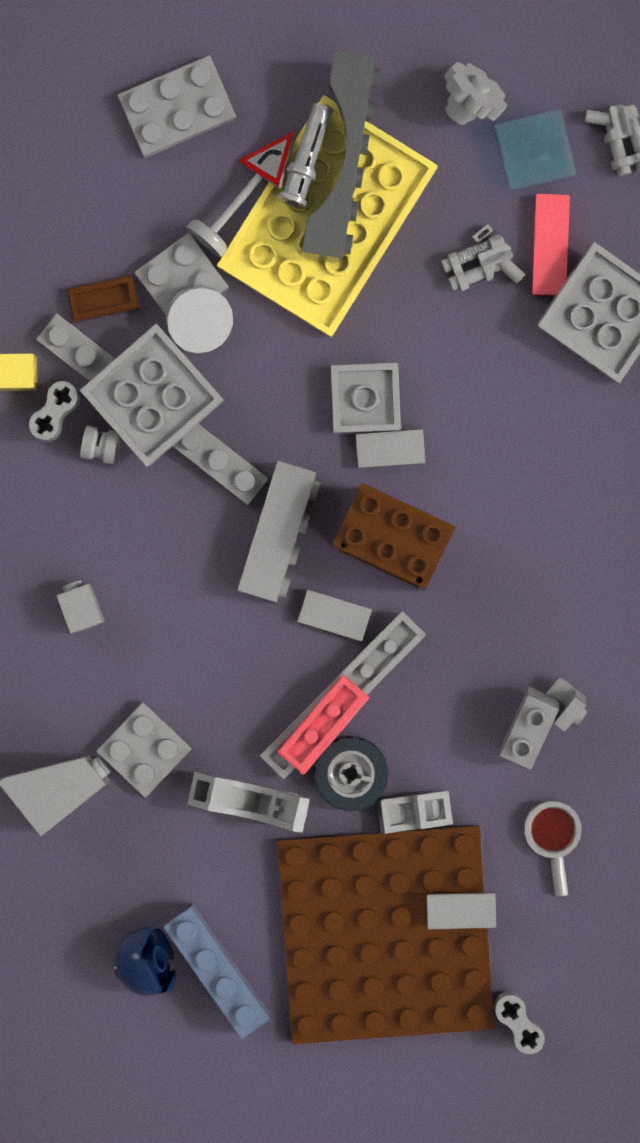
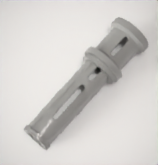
M314 103L311 106L312 109L295 161L287 167V181L283 192H280L277 197L279 201L297 208L307 207L308 202L305 199L312 181H315L317 176L314 166L330 116L333 113L331 108L318 103Z

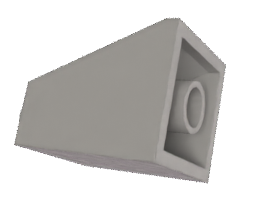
M90 755L7 776L0 780V786L37 833L42 836L110 782L107 775L111 772L99 757L93 759Z

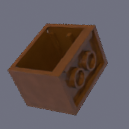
M361 483L333 542L332 548L424 591L429 585L456 526ZM345 544L347 547L342 548L341 545Z

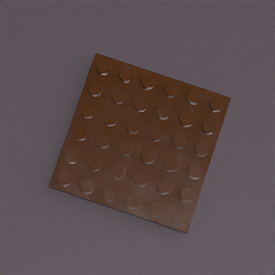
M479 825L407 830L387 834L379 832L277 840L292 1044L495 1029L488 928L428 929L427 894L485 893Z

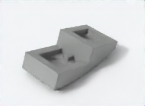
M449 791L377 800L380 830L384 834L453 824Z

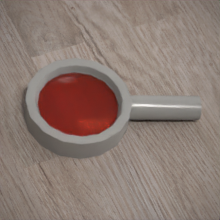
M548 800L537 804L529 811L524 821V835L527 844L537 854L550 858L555 897L568 895L563 856L568 855L576 848L581 838L582 825L578 815L570 806L560 801Z

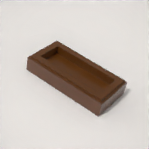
M132 275L66 289L74 323L140 309Z

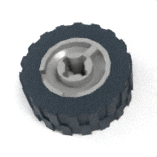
M345 736L333 740L316 760L314 767L316 788L322 798L332 807L348 812L360 811L375 804L383 795L388 783L389 774L384 755L375 744L361 737ZM354 767L358 772L357 777L354 780H348L344 775L346 769Z

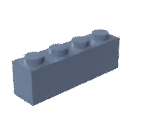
M193 903L165 922L164 929L241 1039L270 1020L269 1011Z

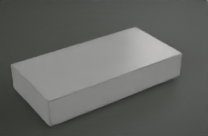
M423 429L356 434L358 469L426 463Z
M307 590L298 622L362 642L372 609Z
M495 892L427 894L428 929L496 928Z

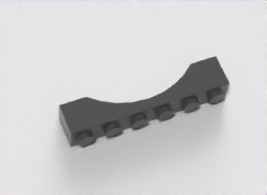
M341 51L334 52L329 91L339 108L344 123L346 155L341 174L332 192L324 203L307 219L302 257L342 263L344 254H351L353 235L347 234L349 221L356 222L359 205L358 201H353L354 188H361L364 168L358 167L360 154L367 155L370 135L363 134L365 121L372 122L375 101H369L371 88L377 89L380 68L374 67L375 57Z

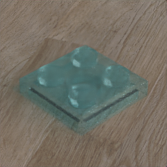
M561 109L495 124L494 129L510 192L576 176Z

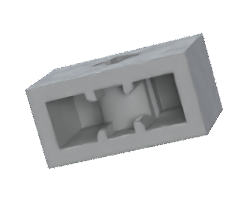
M528 686L502 742L500 756L531 770L559 711V700Z

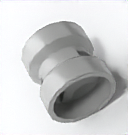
M87 425L81 444L80 458L91 460L96 457L100 458L103 463L114 465L120 436L115 431L101 432L98 427Z

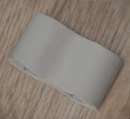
M66 381L54 383L48 390L45 406L31 416L29 429L31 434L38 440L43 442L55 441L61 435L65 417L79 407L80 394L71 383ZM67 390H70L68 395L72 399L69 404L63 402L59 406L60 400L56 397L59 391L65 393ZM49 418H52L50 424L54 427L51 432L44 431L40 434L42 429L38 426V423L41 420L46 422Z
M513 991L500 993L494 1000V1011L499 1021L512 1030V1038L516 1047L525 1054L539 1052L545 1043V1036L541 1027L527 1017L526 1007L522 998ZM504 1002L518 1003L514 1007L516 1011L514 1015H510L508 1012L501 1013L505 1010ZM524 1030H528L530 1033L536 1031L533 1034L535 1040L533 1043L529 1044L526 1040L520 1042L524 1038L522 1034Z

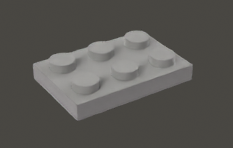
M210 55L118 94V98L144 158L237 119Z

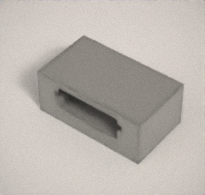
M487 224L472 236L473 241L479 244L493 232V229Z

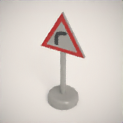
M295 130L237 160L241 165L256 174L211 227H208L199 220H191L185 227L202 246L217 257L222 258L227 251L226 243L217 232L261 180L265 179L281 189L296 136Z

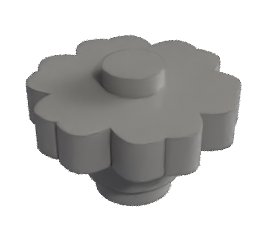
M456 62L444 75L448 82L446 89L451 94L447 99L448 104L445 107V111L455 122L465 125L476 117L480 119L488 117L494 121L506 109L507 104L503 100L505 94L495 81L488 79L487 74L474 65L468 63L465 66L460 62Z

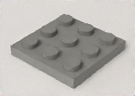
M592 242L535 327L613 382L620 384L640 354V274L596 242Z
M157 323L80 389V392L147 468L224 402V399Z

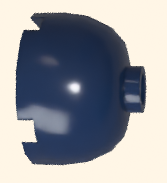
M153 926L129 933L119 944L116 960L113 963L116 977L131 992L141 996L170 992L176 980V970L170 971L168 959H174L169 940L161 929L152 930Z

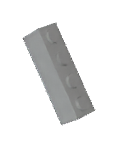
M277 461L238 591L276 603L279 596L286 597L291 579L285 577L289 564L296 565L301 546L295 545L298 533H306L311 514L305 513L309 500H316L321 482L315 480L316 472Z

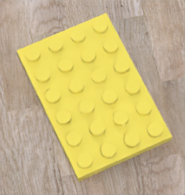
M323 95L318 104L331 108L333 113L330 116L314 166L317 176L315 181H312L305 199L308 202L307 207L297 208L277 199L278 194L284 190L288 177L287 172H285L281 189L269 182L227 248L226 253L217 264V268L332 338L434 175L438 165L365 121L363 134L370 135L367 155L360 154L358 167L364 168L361 188H354L353 201H358L359 205L356 222L349 221L347 234L353 235L351 254H344L342 263L302 257L307 219L324 203L332 192L341 174L346 155L345 129L339 108L335 101ZM306 124L293 143L287 167L295 161Z

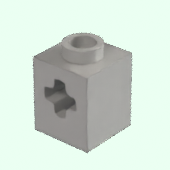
M79 580L63 586L64 593L56 595L70 634H75L105 622L91 584L83 585L82 581Z

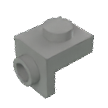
M559 677L545 694L559 700V711L555 717L554 724L565 732L570 725L576 727L587 713L584 709L586 707V696L566 680Z

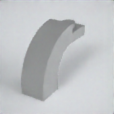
M195 771L187 805L211 812L253 819L302 833L310 799L298 796V794L260 784Z

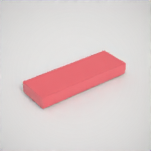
M535 195L532 296L555 297L567 280L570 195Z
M342 675L279 748L277 753L304 775L370 697L345 675Z

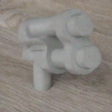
M619 104L611 106L607 113L587 109L585 123L606 126L608 133L604 137V142L610 145L614 159L611 162L613 171H617L619 177L631 174L630 166L635 165L637 172H639L640 126L637 120L639 115L635 105L624 106ZM631 138L630 141H632L634 155L626 156L622 140Z
M501 235L489 237L488 241L466 248V250L457 253L455 251L447 254L446 259L441 260L445 273L450 271L454 273L453 277L448 278L453 291L460 289L461 292L469 289V284L482 279L490 281L494 277V272L500 270L516 284L526 274L511 261L513 253L510 251L511 247L504 242L505 240ZM477 258L480 266L463 272L461 264Z

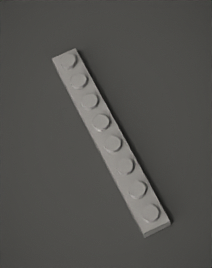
M57 313L36 339L89 382L115 360L114 357ZM197 424L172 446L248 506L269 480V478L200 424Z

